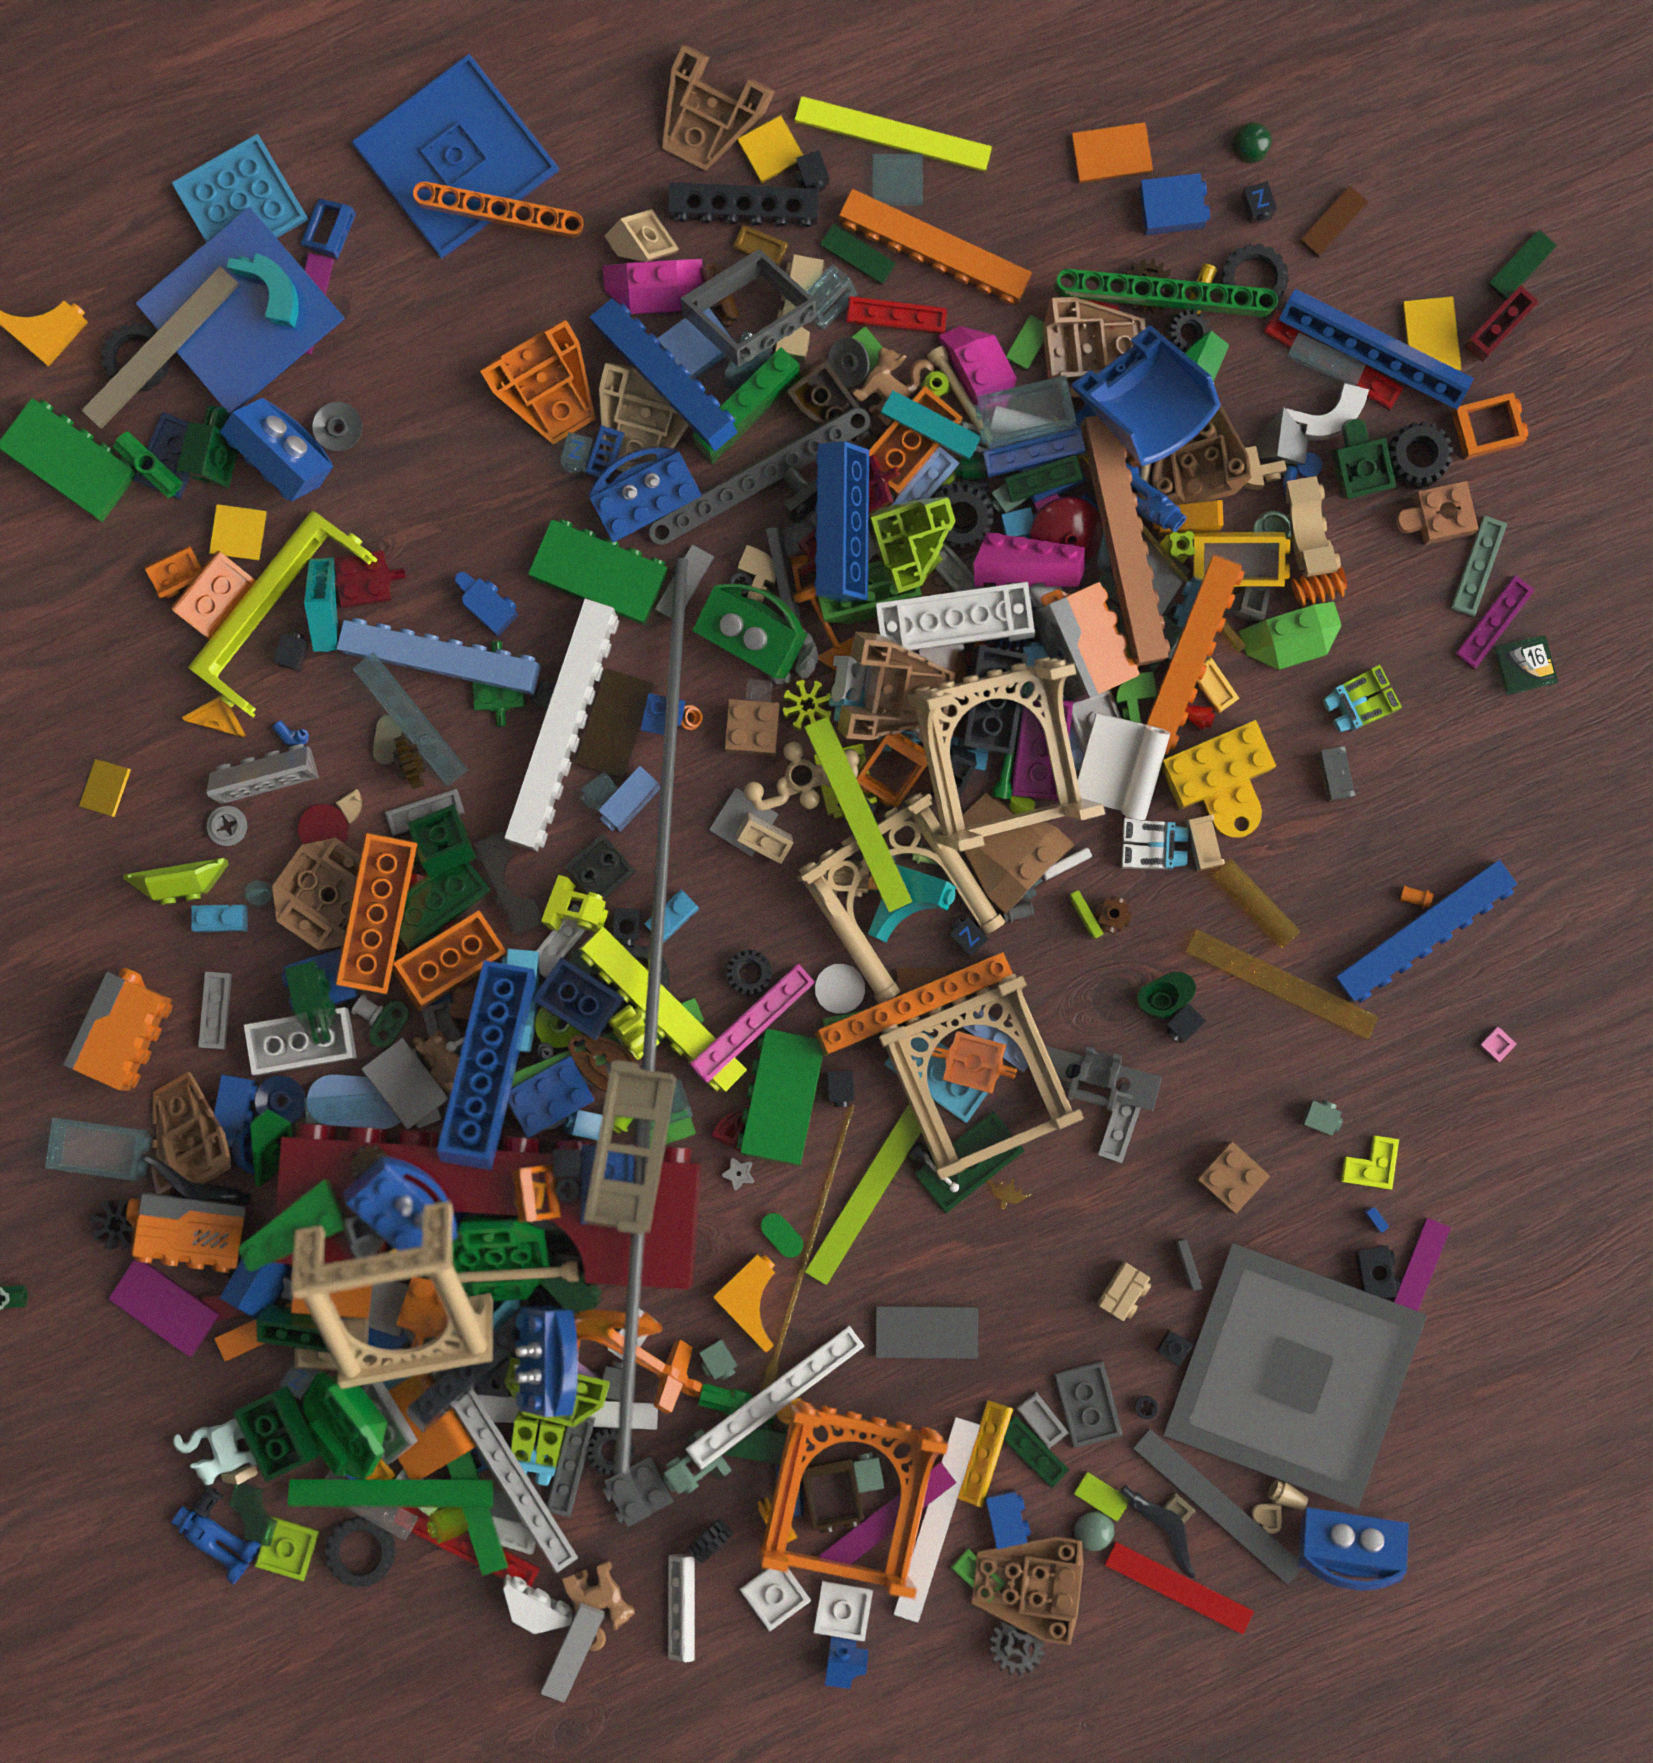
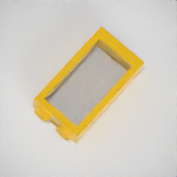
M1194 532L1193 576L1203 579L1211 556L1214 553L1242 564L1241 570L1245 571L1239 586H1285V579L1290 577V564H1285V554H1290V539H1286L1285 532Z

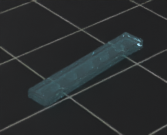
M374 652L353 668L355 673L413 744H417L420 753L448 787L469 771Z

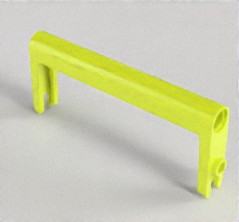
M311 510L188 666L190 670L223 694L220 697L222 701L230 707L236 704L252 717L255 716L253 712L256 708L222 682L218 675L324 540L328 537L332 538L369 565L372 561H377L369 551L360 545L362 541L351 532L347 536L313 510Z

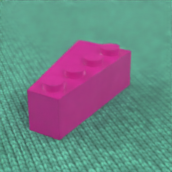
M987 533L974 561V587H983L984 583H996V586L1006 585V583L1028 582V587L1036 583H1044L1045 587H1078L1084 573L1085 547L999 533Z

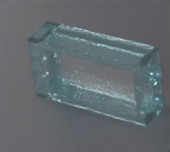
M1066 375L977 396L979 404L975 405L977 419H982L984 428L980 429L983 444H988L990 450L1078 428Z
M53 1118L45 1168L141 1181V1176L146 1174L147 1162L142 1160L140 1156L145 1154V1151H149L151 1136H148L149 1130Z

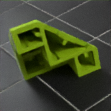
M949 497L913 500L888 506L869 514L868 527L873 543L897 593L923 585L929 568L935 562L949 530L951 531L955 523Z

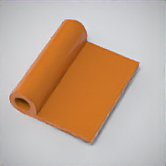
M430 1372L412 1375V1377L388 1391L418 1440L398 1457L410 1480H420L476 1447L453 1409L448 1411L424 1433L406 1414L408 1406L436 1383Z

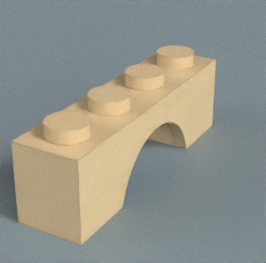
M794 255L793 262H788L786 273L806 292L819 291L823 260ZM783 295L781 300L785 301L784 310L778 311L777 319L796 308ZM800 327L790 336H786L775 343L772 348L777 351L782 347L796 361L805 362L810 332Z

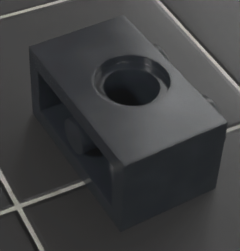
M1387 1245L1354 1250L1361 1290L1383 1299L1397 1297L1396 1290H1400L1398 1276L1393 1274L1392 1265H1395L1393 1250H1389ZM1380 1265L1384 1270V1275L1381 1279L1376 1280L1372 1275V1271L1376 1266Z

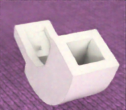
M1344 384L1340 390L1335 409L1325 415L1314 416L1287 408L1286 410L1298 427L1304 430L1303 434L1308 441L1327 440L1342 433L1341 428L1345 421L1356 419L1365 405L1369 390Z

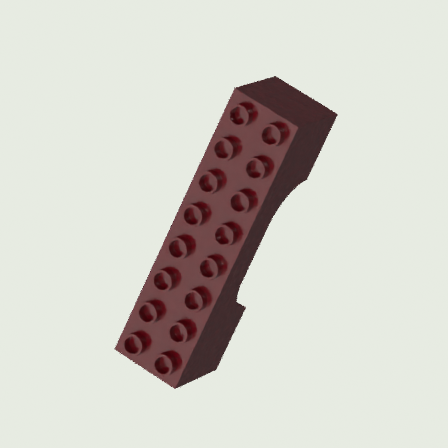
M297 1124L296 1137H282L275 1218L324 1180L330 1181L346 1220L359 1216L347 1205L344 1192L357 1180L350 1171L353 1168L350 1162L354 1159L352 1154L362 1146L368 1148L376 1144L390 1158L414 1165L432 1177L446 1194L452 1206V1211L518 1215L517 1205H515L516 1194L512 1170L553 1165V1154L538 1153L539 1139L504 1137L503 1151L496 1150L492 1170L441 1162L437 1151L438 1132L400 1130L399 1144L386 1143L387 1129L349 1127L348 1141L335 1140L336 1126ZM555 1140V1150H582V1145H590V1142ZM665 1147L650 1233H644L641 1271L642 1287L690 1290L694 1285L702 1163H691L692 1149ZM635 1155V1157H634V1177H635L636 1155ZM544 1171L531 1173L532 1181L546 1184ZM404 1174V1178L424 1190L435 1204L442 1203V1200L435 1191L425 1182L410 1174ZM555 1176L557 1185L560 1181L570 1178L575 1179L581 1185V1177ZM568 1183L567 1187L562 1188V1193H566L567 1198H570V1195L576 1192V1189L571 1187V1183ZM545 1188L542 1210L536 1209V1215L550 1213L547 1188ZM581 1195L573 1202H563L559 1199L561 1217L549 1218L547 1220L562 1228L575 1242L584 1264L585 1283L627 1286L631 1233L622 1232L617 1228L581 1224ZM345 1230L324 1239L323 1265L357 1259L350 1247ZM385 1241L374 1256L390 1253L389 1251L394 1249V1247ZM294 1253L273 1263L294 1264Z

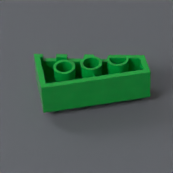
M322 1181L238 1248L248 1272L258 1270L293 1254L296 1230L322 1226L325 1232L324 1239L345 1230L343 1221L346 1220V1217L330 1181Z

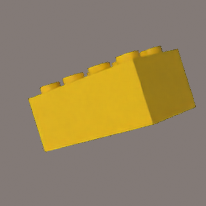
M1254 720L1164 759L1161 770L1179 810L1203 801L1208 814L1214 815L1212 822L1218 832L1229 838H1242L1252 833L1258 827L1262 816L1261 805L1250 780L1271 771L1276 767V764L1257 721ZM1242 817L1247 820L1248 828L1245 831H1239L1235 828L1234 822L1236 818Z

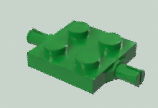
M501 641L491 642L493 653H496V649L502 650ZM473 682L474 710L495 712L496 727H506L505 712L514 708H526L525 693Z

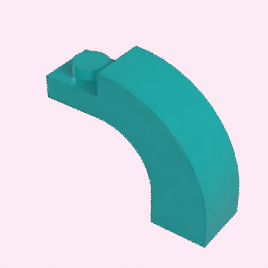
M255 253L254 261L242 256H238V259L229 258L227 268L232 274L258 279L266 283L269 290V302L265 317L271 323L295 328L299 310L298 296L287 274L274 261Z

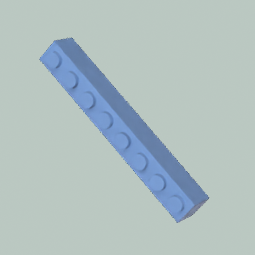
M353 618L352 622L343 621L337 650L343 654L530 695L535 693L541 666L535 662L534 657L521 654L520 658L510 656V652L496 649V653L486 651L487 647L472 644L470 648L462 646L463 642L454 639H448V642L438 641L439 637L431 634H424V637L415 636L414 631L400 628V632L392 631L391 626L377 623L376 627L369 626L367 621Z

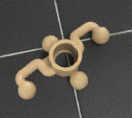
M793 741L787 743L783 750L786 759L792 761V763L787 767L785 776L777 782L779 796L762 801L761 798L764 790L758 782H750L744 788L746 799L752 801L757 810L764 811L785 804L789 796L797 793L801 794V805L804 808L813 809L817 807L820 801L819 794L814 790L815 787L823 784L827 787H831L822 765L815 766L809 760L801 759L804 752L803 747L798 742ZM846 749L844 753L855 777H857L859 755L855 750ZM798 766H806L812 771V779L806 785H797L791 779L792 771Z

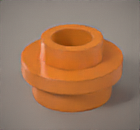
M686 705L681 727L686 730H694L702 722V713L696 706Z

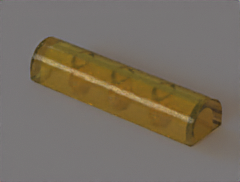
M1231 858L1212 875L1281 948H1284L1301 932Z

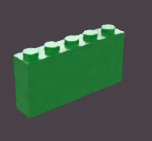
M780 347L720 407L722 411L728 410L734 417L735 422L733 425L738 433L714 452L695 432L692 435L694 448L713 465L786 392L788 387L799 376V363Z
M31 398L0 440V449L103 522L133 482L136 474L132 469L133 465L124 457L120 459L112 455L114 450L103 442L100 445L93 442L94 436L85 429L81 428L78 431L72 427L74 422L64 414L58 417L52 412L54 407L43 399L37 402Z
M552 519L528 573L529 577L583 601L588 599L613 607L617 615L645 626L668 574V568L664 566L665 562L655 557H651L650 560L641 556L642 553L630 547H628V550L618 547V542H612L609 538H605L604 541L595 537L596 533L588 529L582 528L581 531L572 528L573 524L564 519H559V521Z
M766 1028L765 1035L760 1034L757 1049L762 1051L760 1060H754L752 1074H756L755 1084L750 1083L747 1098L751 1099L750 1109H744L742 1123L746 1124L744 1134L739 1133L737 1148L741 1149L740 1155L800 1167L823 1051L816 1038Z

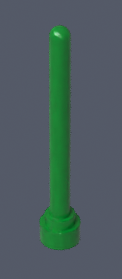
M1028 682L1024 683L1022 697L1026 696ZM1020 713L1014 751L1012 755L1004 756L1000 781H997L996 786H993L992 796L1004 799H1011L1012 784L1009 782L1017 745Z

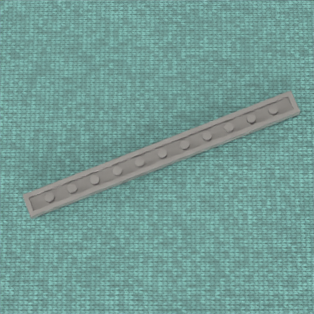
M403 1303L391 1310L396 1320H398ZM402 1328L412 1344L415 1334L408 1329ZM425 1338L423 1345L433 1341L436 1338ZM452 1368L430 1372L435 1382H437ZM474 1390L471 1391L452 1409L554 1573H557L578 1557Z

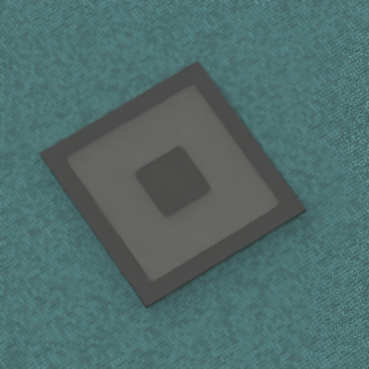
M1232 1243L1164 1436L1358 1509L1427 1314Z

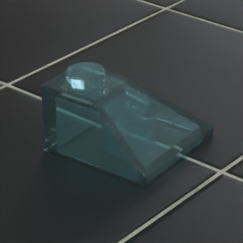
M744 330L738 344L753 334ZM772 347L759 353L751 361L745 362L739 367L730 360L724 374L725 387L731 389L744 384L772 356Z

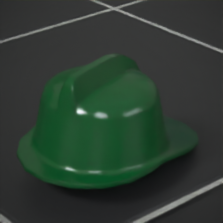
M1171 972L1144 985L1138 992L1137 1001L1140 1008L1148 1016L1158 1019L1169 1018L1177 1009L1185 1006L1193 999L1196 994V984L1189 974Z

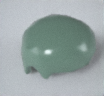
M1272 510L1264 512L1258 517L1254 524L1253 532H1285L1286 539H1289L1292 533V525L1284 513ZM1257 543L1260 548L1267 551L1278 550V543Z
M1097 1510L1082 1515L1074 1526L1075 1539L1081 1540L1082 1548L1088 1551L1104 1549L1111 1543L1115 1535L1114 1523L1111 1518Z

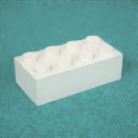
M345 1007L336 1009L337 1014L333 1015L335 1024L328 1026L331 1041L325 1042L321 1028H318L321 1044L318 1045L314 1044L311 1030L305 1032L296 1016L244 1025L252 1075L259 1076L356 1059L357 1055L349 1009Z

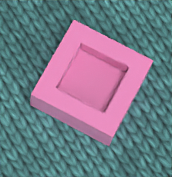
M1496 1027L1479 1046L1498 1063L1514 1048L1516 1043L1504 1031Z

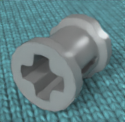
M362 994L353 1006L351 1013L360 1015L369 1021V1025L373 1026L384 1007H378L369 1001L365 994Z

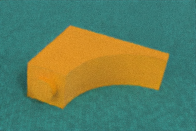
M65 301L53 310L35 317H17L0 310V326L48 367L88 322L83 317L85 312L75 303L70 306Z
M757 1254L713 1298L767 1353L774 1344L767 1336L761 1322L760 1301L767 1282L775 1274V1271L772 1269L775 1264L766 1255L761 1257Z

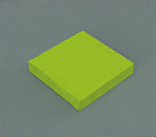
M270 1516L255 1567L304 1581L320 1530Z

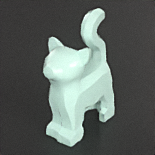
M232 1419L223 1425L201 1427L194 1430L187 1443L182 1441L179 1434H176L173 1438L174 1447L182 1453H190L197 1448L201 1438H208L213 1450L214 1459H202L190 1465L191 1468L196 1470L198 1477L205 1485L212 1484L220 1473L233 1471L245 1463L257 1466L250 1450L239 1451L237 1440L244 1438L236 1419Z

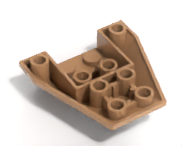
M1222 405L1207 425L1194 438L1174 453L1155 462L1152 476L1153 487L1165 494L1174 505L1208 502L1234 495L1252 478L1249 454Z
M1053 1537L1002 1549L994 1548L977 1552L972 1604L1043 1641L1070 1645L1079 1609L1083 1573L1082 1541ZM985 1564L991 1569V1571L985 1569ZM993 1573L997 1574L1006 1583L997 1592L994 1589L999 1583L990 1576ZM982 1590H984L989 1596H983Z

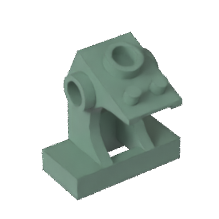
M700 1429L687 1439L693 1444L705 1435V1432ZM688 1454L681 1460L677 1456L665 1465L667 1469L663 1478L672 1492L677 1491L681 1494L684 1491L687 1495L699 1486L697 1481L711 1471L718 1480L732 1470L720 1455L693 1476L685 1465L692 1459Z

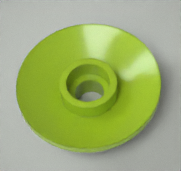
M540 1008L535 1019V1029L542 1042L549 1043L552 1048H566L573 1036L582 1034L567 1024L565 1028L560 1029L559 1023L561 1020Z

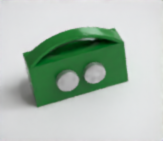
M743 584L714 586L692 630L774 678L787 677L808 633L803 631L793 611L781 599L764 589ZM743 590L753 591L769 598L784 612L787 620H783L768 605L743 597L741 592Z

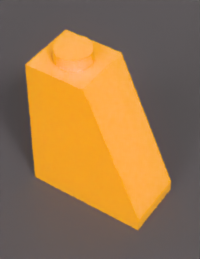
M1222 500L1177 505L1180 507V512L1187 517L1186 521L1176 531L1177 533H1185L1186 531H1191L1193 534L1194 532H1219L1223 527ZM1153 523V529H1157L1158 537L1166 536L1167 534L1170 536L1173 532L1169 528L1163 529L1161 526Z

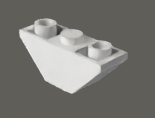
M505 1576L504 1592L512 1622L534 1634L571 1625L573 1610L567 1603L551 1599L545 1591L529 1587L519 1577Z

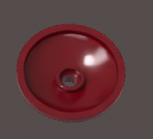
M1061 497L1047 503L1038 511L1030 528V539L1085 547V563L1098 551L1104 534L1099 512L1088 501L1078 497ZM1070 536H1075L1072 542H1067Z

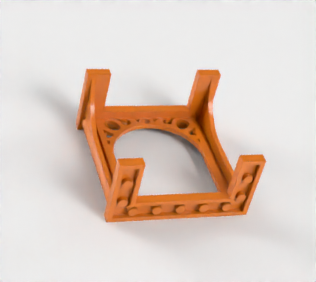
M797 1400L796 1404L790 1403L788 1409L790 1422L763 1545L758 1546L757 1551L761 1567L786 1573L789 1566L884 1585L891 1595L915 1599L917 1588L909 1578L908 1573L930 1472L939 1453L946 1455L948 1443L935 1429L922 1427L921 1431L911 1429L912 1425L908 1423L897 1422L895 1426L886 1424L887 1419L872 1416L871 1420L861 1418L862 1414L847 1411L846 1415L836 1413L837 1409L829 1406H822L820 1410L815 1409L812 1403ZM822 1425L826 1428L828 1432L826 1441L820 1442L816 1440L813 1435L814 1427ZM830 1425H833L834 1428L838 1431H840L841 1428L843 1430V1434L841 1436L833 1435V1430ZM861 1432L866 1433L864 1439L859 1438ZM807 1438L815 1445L811 1451H806L809 1443H806ZM883 1438H886V1441H891L895 1438L889 1447L881 1444ZM846 1441L869 1444L884 1453L893 1463L898 1473L901 1498L885 1571L786 1551L802 1475L812 1458L828 1446ZM901 1443L910 1445V1451L905 1457H894L893 1451L895 1447ZM912 1460L911 1465H908V1472L901 1469L902 1464Z

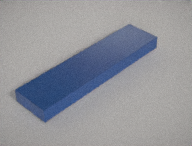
M1081 427L983 451L989 477L1057 461L1075 454L1077 456L1086 454Z

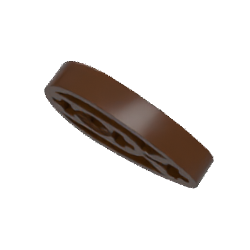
M576 1035L568 1043V1052L579 1072L589 1083L603 1092H607L610 1074L606 1072L607 1067L605 1065L600 1067L595 1065L597 1062L594 1059L595 1056L600 1057L604 1055L606 1057L604 1061L608 1064L615 1060L636 1063L632 1053L626 1047L599 1036L595 1041L586 1035ZM581 1040L584 1042L583 1047L586 1051L581 1050L576 1053L573 1042L579 1043Z

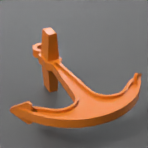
M586 1310L574 1314L578 1356L580 1340L596 1341L623 1355L624 1336L614 1329L625 1328V1313L609 1310ZM643 1313L642 1317H638V1337L662 1331V1326L648 1313ZM682 1340L674 1342L666 1364L639 1346L636 1347L635 1363L657 1374L660 1379L653 1406L665 1414L672 1412L680 1391L690 1397H700L703 1385L700 1382L689 1379L686 1374L693 1347Z

